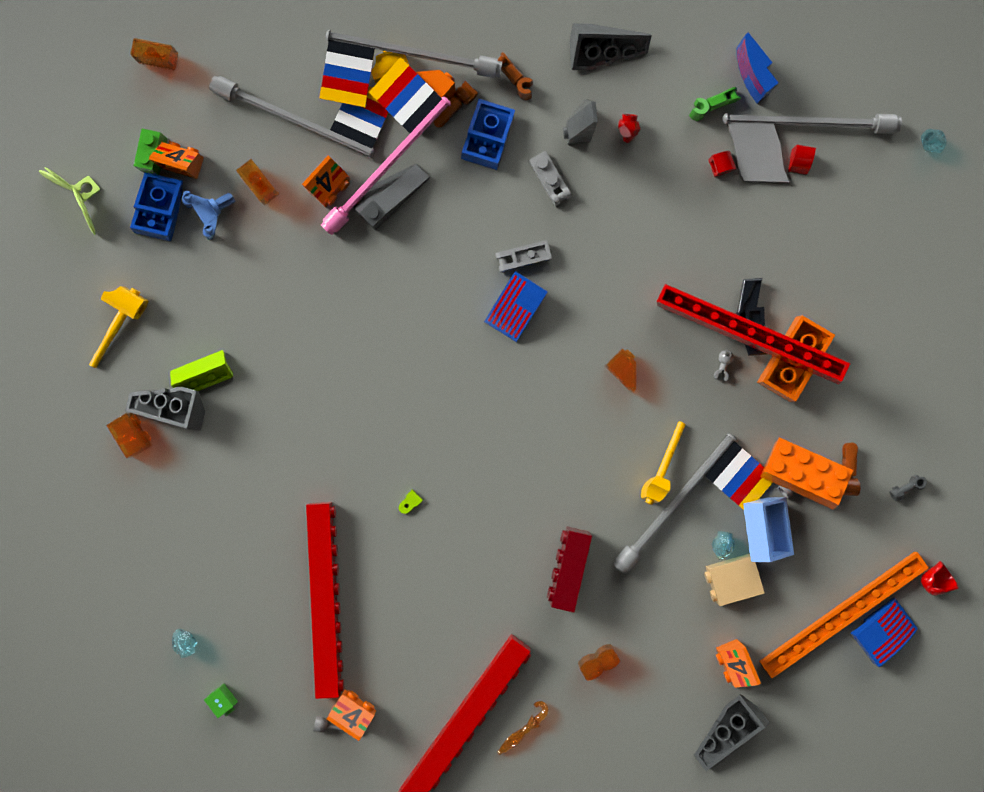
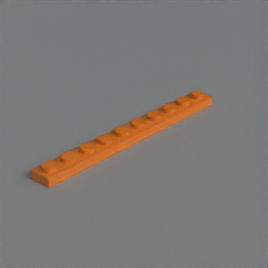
M913 552L759 661L769 677L771 679L926 571L929 567L918 552Z

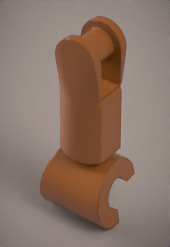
M502 52L498 61H502V65L505 62L508 65L505 68L502 66L501 71L515 86L517 85L518 96L522 100L531 99L532 92L529 89L523 88L533 86V80L527 77L524 78L506 54Z
M464 81L461 87H458L454 94L455 96L449 100L451 105H448L433 121L436 127H443L462 107V103L467 105L477 97L478 92L466 81Z
M853 442L845 443L842 448V465L852 469L853 472L843 495L858 496L861 490L860 482L857 478H853V476L857 475L858 446Z

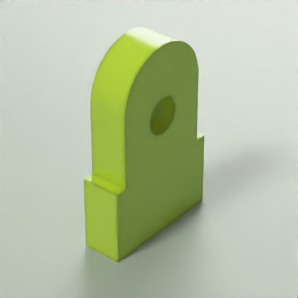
M412 489L399 504V511L407 514L415 506L417 507L423 499Z

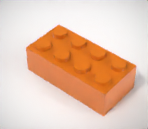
M803 315L795 317L785 334L823 352H826L835 337V334ZM772 356L757 383L789 402H796L813 373Z
M779 437L772 448L760 477L830 509H835L840 504L853 470Z

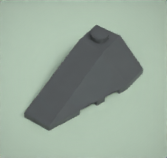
M573 23L569 41L571 69L593 70L596 69V66L613 64V61L627 60L648 54L652 35L595 24Z
M583 100L567 120L566 127H563V137L567 139L568 145L591 142L598 123L595 101Z
M414 164L377 182L353 208L376 231L429 179V176L417 164Z
M185 387L131 392L125 410L126 412L193 430H201L205 415L199 391Z
M740 694L725 705L694 756L705 771H707L766 728L770 722L755 704Z

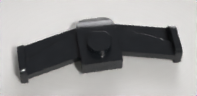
M763 278L743 279L738 311L735 314L765 326L764 307H757ZM745 344L748 356L767 355V353Z

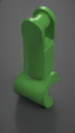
M737 87L730 88L706 100L697 98L694 102L696 108L692 109L689 114L690 118L699 121L704 118L707 111H713L739 101L741 96H738L736 92Z

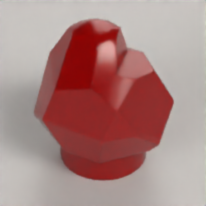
M622 114V119L619 120L618 130L620 135L623 136V141L626 143H630L640 131V124L637 121L638 115Z

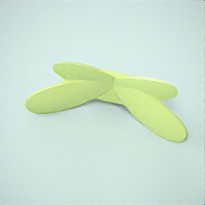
M46 167L44 168L49 173L39 170V173L49 181L74 192L90 230L96 235L94 225L84 202L100 191L98 185L90 176L85 177L75 185H70ZM88 183L92 185L93 189L91 192H83L82 194L79 192L83 184Z

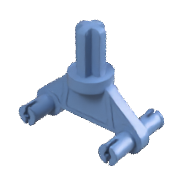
M190 191L183 192L182 196L183 204L187 208L193 207L203 222V235L208 240L213 239L215 235L218 215L221 214L220 210L235 202L234 197L230 193L216 200L190 194Z

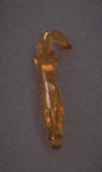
M543 701L534 703V706L536 708L541 707L542 711L535 717L531 715L527 725L512 733L497 751L499 755L518 745L531 729L541 727L539 724L544 720L549 711L546 703Z

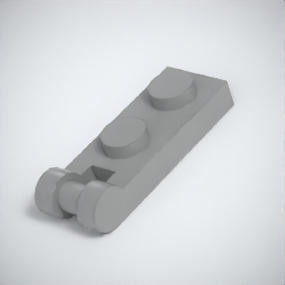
M546 151L529 160L530 165L554 206L561 204L560 201L568 200L572 197L571 192L566 187ZM560 188L561 193L556 195L554 191Z
M547 240L495 253L496 259H499L500 272L552 259ZM511 256L513 262L507 264L506 257Z

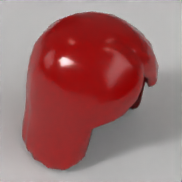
M939 561L921 577L924 589L934 596L959 588L957 582L942 561Z

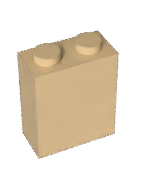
M750 554L705 566L707 572H704L707 583H710L712 588L710 591L711 599L713 602L716 601L719 606L764 594L756 562H751Z

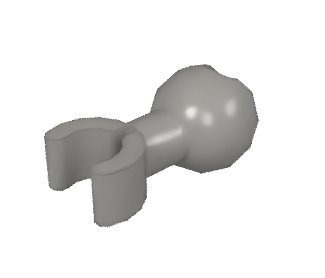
M724 350L719 354V362L721 364L719 370L715 371L714 378H718V374L723 370V380L727 381V367L734 360L731 351Z

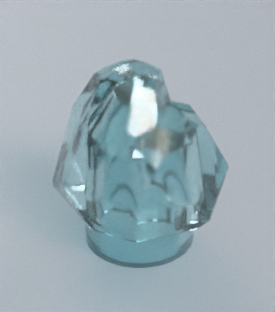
M928 129L921 135L922 146L925 151L941 153L947 145L946 137L941 130Z
M719 531L712 542L713 551L719 560H725L735 547L733 534L729 532Z
M177 629L172 636V649L181 658L188 657L196 652L194 647L197 642L193 635L184 629Z

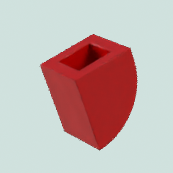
M796 145L791 150L788 172L807 175L812 166L816 148Z
M730 151L714 154L708 159L714 177L736 170Z

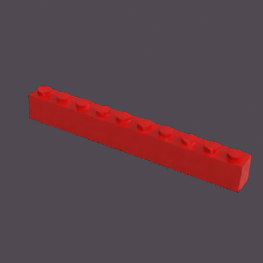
M667 284L664 285L657 299V306L838 385L843 381L851 364Z
M332 502L309 503L306 505L315 699L339 698L341 691H344V679H341L340 672H343V660H340L342 641H339L341 622H338V614H340L341 607L340 602H337L340 587L339 583H336L339 567L338 564H335L338 547L334 545V537H337V527L333 526V518H336V508L332 506Z
M511 634L399 788V792H429L438 786L442 773L446 774L452 766L450 762L454 757H459L463 751V744L472 739L476 726L480 727L486 719L484 715L488 710H493L497 704V697L506 692L510 679L514 680L520 672L518 668L522 663L526 664L531 657L529 646Z

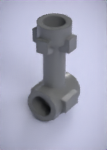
M913 475L908 484L901 488L895 486L889 493L895 501H901L905 499L904 494L915 488L924 489L927 485V480L925 477Z

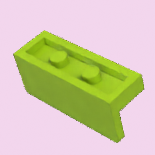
M221 350L171 370V386L173 388L185 387L200 391L232 378L233 372L226 362L224 351Z

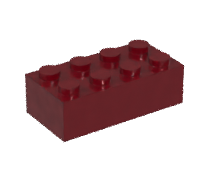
M568 526L566 531L562 530L560 537L562 548L558 549L556 554L558 565L557 568H553L551 576L553 586H549L547 598L552 608L575 612L592 540V535L589 531Z

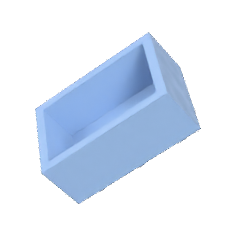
M767 497L744 503L751 562H773L794 555L787 498Z

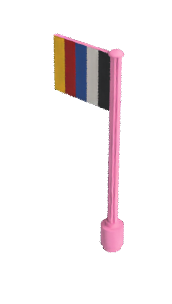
M401 57L369 93L410 134L342 207L338 208L335 206L326 215L321 226L331 235L337 233L349 221L347 217L349 215L348 212L447 106L451 105L449 99L446 97L441 98Z

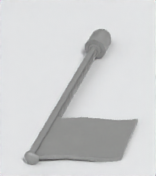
M725 113L723 123L728 125L732 136L737 168L743 181L789 183L783 165L781 144L774 125L865 127L873 129V132L878 134H894L901 130L902 118L896 114H876L875 118L850 119L728 115Z

